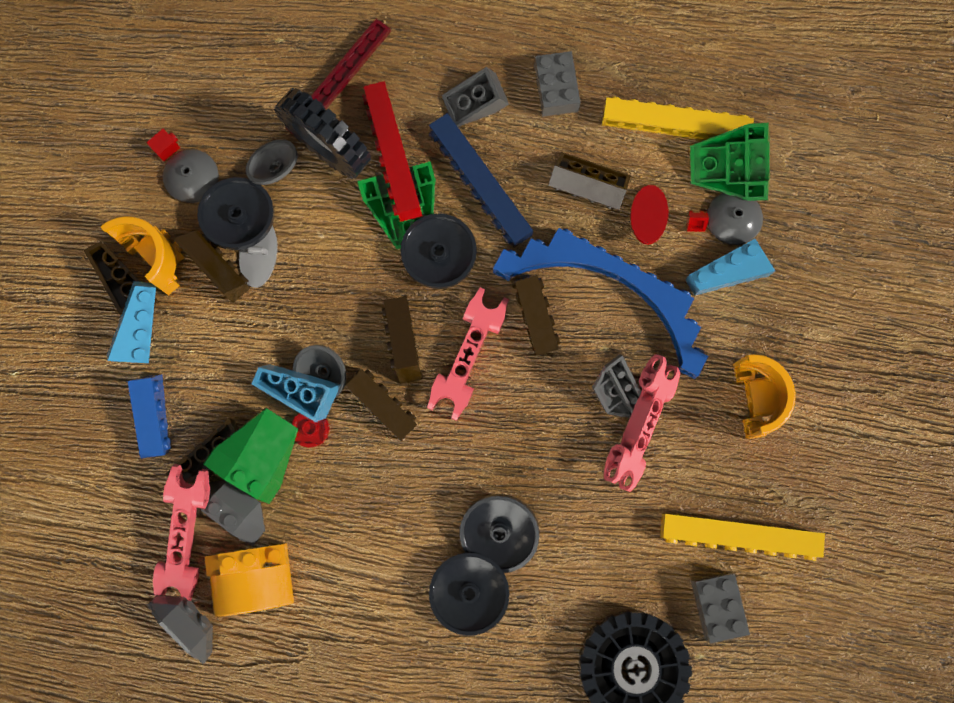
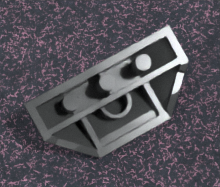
M619 354L602 368L592 386L607 414L631 417L641 391L622 354Z
M226 480L209 482L210 494L208 504L205 509H199L230 534L254 546L265 532L261 502Z
M156 595L146 606L152 611V615L158 624L187 654L204 664L212 654L213 625L209 619L202 615L196 609L194 603L185 597Z

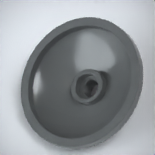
M275 140L261 146L252 154L247 162L246 174L253 183L259 185H268L280 181L292 171L298 158L296 147L287 140Z
M196 149L178 152L169 159L163 171V183L167 192L176 200L184 203L200 202L205 192L219 180V171L214 160L205 152ZM187 169L190 170L189 173L184 174Z
M721 193L714 198L707 210L709 216L707 225L711 233L718 240L726 244L741 245L751 241L760 232L763 224L762 209L757 201H747L737 196ZM735 212H740L741 216H737Z
M311 345L298 353L294 360L293 371L341 384L336 397L343 391L346 383V369L343 361L334 350L324 345Z

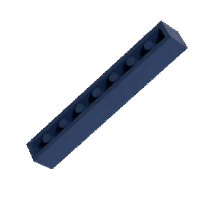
M447 113L429 125L430 138L434 143L438 142L443 156H448L451 160L449 163L453 170H458L464 185H469L472 189L471 194L476 201L479 199L485 214H490L493 218L492 223L497 230L500 229L503 232L505 242L515 248L530 238L533 234V229Z

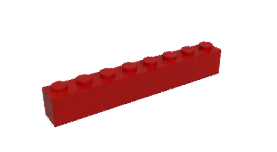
M381 81L363 86L365 94H362L364 105H369V109H366L369 121L373 120V124L370 125L373 136L377 135L378 138L374 142L377 152L381 151L382 153L378 157L381 167L386 168V172H383L384 179L391 186L387 188L390 199L395 201V204H392L394 216L398 215L400 222L421 217L420 204L386 83Z

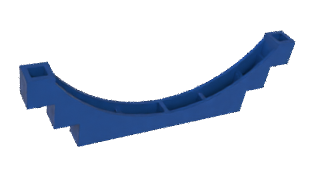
M558 228L548 247L545 246L546 244L543 241L531 238L521 258L518 257V253L515 251L503 249L493 267V273L507 281L524 272L540 268L574 267L601 273L624 284L644 299L663 322L676 350L680 372L693 379L699 376L708 356L704 354L705 352L702 349L692 348L701 327L697 325L698 323L695 320L685 319L694 300L689 292L674 288V285L668 281L662 282L658 280L656 275L641 271L637 265L624 262L618 255L612 256L606 253L604 248L589 244L590 242L587 239L574 236L568 229L562 230Z

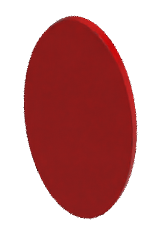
M647 185L636 194L630 213L632 231L637 240L646 245L653 244L661 238L668 222L667 199L663 191L655 185Z

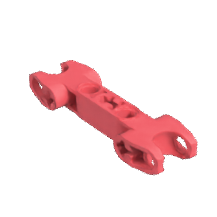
M481 287L469 302L463 316V320L472 324L448 377L442 374L437 375L431 388L430 400L427 409L433 411L439 400L444 398L452 400L455 404L452 419L455 421L458 420L463 410L467 407L473 394L474 388L465 384L488 331L496 334L499 333L509 299L504 297L497 308L487 309L482 303L485 289ZM475 332L481 335V338L477 341L471 338V335ZM471 350L473 356L469 355L467 363H465L464 352ZM458 367L466 369V373L462 376L457 375L455 371Z
M655 354L652 356L643 369L639 378V385L643 388L640 397L635 404L621 443L611 448L606 460L604 480L614 484L618 482L619 488L631 492L636 487L646 467V461L642 458L649 444L664 402H669L674 397L680 378V369L672 365L666 367V358L661 355ZM660 360L657 370H654V363ZM674 370L673 377L667 379L669 372ZM616 468L614 477L610 478L611 470ZM630 476L631 483L625 486V481Z
M175 464L170 470L163 495L164 502L173 504L166 562L158 561L155 566L153 575L154 597L156 595H165L167 588L172 586L178 589L181 597H185L189 601L192 600L198 584L199 568L191 567L189 564L197 508L205 509L209 501L210 484L207 469L199 471L195 484H189L183 479L181 465ZM181 512L186 514L187 519L181 516ZM176 551L181 553L182 558L176 554Z

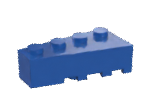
M163 374L139 377L127 381L140 459L167 454L171 448V442L168 438Z

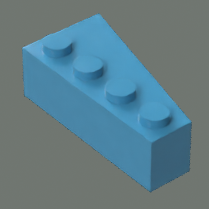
M753 239L691 273L685 280L696 296L743 282L769 277L775 272V269L757 240Z
M133 282L107 353V361L149 363L156 287L152 283Z
M271 364L258 367L251 383L314 422L326 418L341 384Z

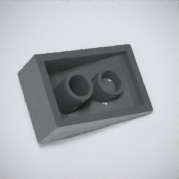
M485 67L442 95L449 115L457 127L492 115L509 105L497 74L488 67Z

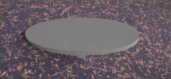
M273 226L266 237L259 243L239 251L240 271L249 280L247 284L250 287L258 288L262 286L273 272L277 258V236Z

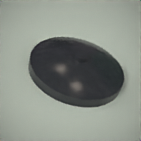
M241 177L224 179L211 186L201 198L197 213L198 223L204 235L216 246L227 250H243L259 243L269 233L275 215L274 205L268 192L261 185Z
M430 214L424 216L408 228L402 239L401 258L407 273L416 282L428 288L444 289L457 285L469 275L476 261V241L471 230L464 222L451 215Z
M492 494L480 498L468 508L461 522L460 541L464 552L478 553L492 559L504 573L513 572L526 565L534 556L539 544L540 530L535 514L523 501L510 495Z
M461 553L450 557L439 566L430 583L429 601L435 617L445 628L459 635L473 636L489 631L503 618L509 604V585L504 572L492 559L478 553Z

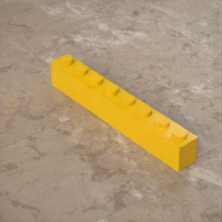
M618 97L606 98L602 118V126L707 140L743 125L754 123V118H750L747 115L736 116L730 115L727 112L715 113L706 109L700 111L693 110L691 107L679 108L671 104L658 105L655 102L643 103L635 99L622 100Z
M662 514L660 538H665L667 543L677 544V540H683L685 545L697 546V542L705 543V547L717 549V545H724V550L737 551V547L744 548V552L757 553V550H764V555L776 556L777 552L784 553V557L796 558V555H804V560L816 561V557L824 558L825 533Z

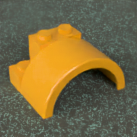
M130 216L114 218L100 226L104 232H107L120 245L124 246L128 253L133 256L138 252L152 267L145 276L149 282L167 295H170L180 286L176 281L178 277L174 273L176 265L185 258L181 253L183 249L176 242L172 243L169 240L171 236L164 229L159 230L156 226H152L143 219Z
M748 354L733 363L736 382H744L750 418L743 420L745 438L752 439L766 436L767 433L777 430L788 420L795 405V388L790 375L778 362L763 355ZM759 372L765 377L755 378V375H758ZM770 417L767 422L763 421L762 418Z
M287 544L205 556L207 577L210 576L214 616L244 614L294 603ZM266 563H273L274 566L266 567Z

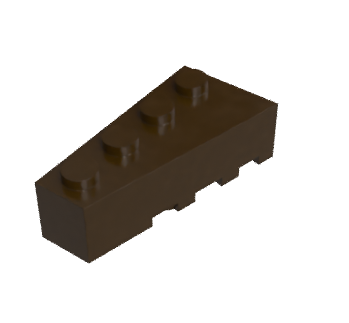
M100 241L84 249V252L121 316L133 282L141 281ZM156 297L154 305L159 303Z
M532 275L512 281L513 288L516 287L518 291L516 299L519 306L523 309L521 311L525 325L528 326L527 333L534 355L538 356L558 350L560 339L558 334H554L552 326H555L553 316L549 315L547 310L550 306L547 296L544 297L542 289H544L542 278H538V275Z
M403 296L384 300L385 307L382 308L383 319H387L388 323L384 327L386 336H390V342H387L389 353H393V359H390L392 371L396 370L400 384L423 380L419 367L418 353L415 347L416 341L412 330L413 326L407 297Z
M359 369L345 383V386L402 441L417 425L414 422L416 417L409 410L405 413L400 408L403 404L396 397L391 399L387 395L389 390L382 383L377 385L373 381L375 376L368 369L365 371Z
M228 418L224 421L223 425L217 430L215 429L205 441L198 444L188 456H185L177 463L181 465L183 479L187 483L195 484L197 475L202 469L208 470L209 477L216 474L203 465V463L215 446L219 443L221 444L232 433L239 430L234 420Z

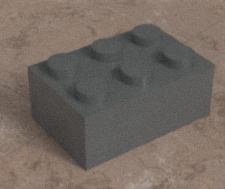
M572 51L535 56L534 68L542 117L578 112L580 97Z
M727 572L691 580L705 641L711 644L750 635L735 573Z

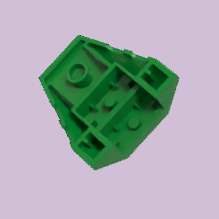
M769 122L749 123L691 145V184L723 192L727 195L737 196L747 201L768 200L770 182Z
M431 161L409 167L421 208V217L400 222L399 216H394L392 204H395V201L389 197L387 188L391 186L390 183L385 182L383 174L357 181L363 201L396 249L401 248L404 234L415 221L424 216L434 214L436 180Z
M265 408L246 422V425L237 432L232 433L228 439L215 446L203 465L257 500L270 504L281 488L298 428Z

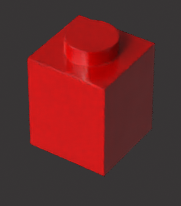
M164 128L146 142L163 162L180 149V146L176 143L178 138L172 132L167 133Z

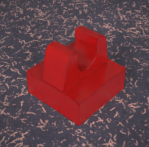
M689 211L686 224L687 232H706L709 220L708 213L703 211L693 213V211Z

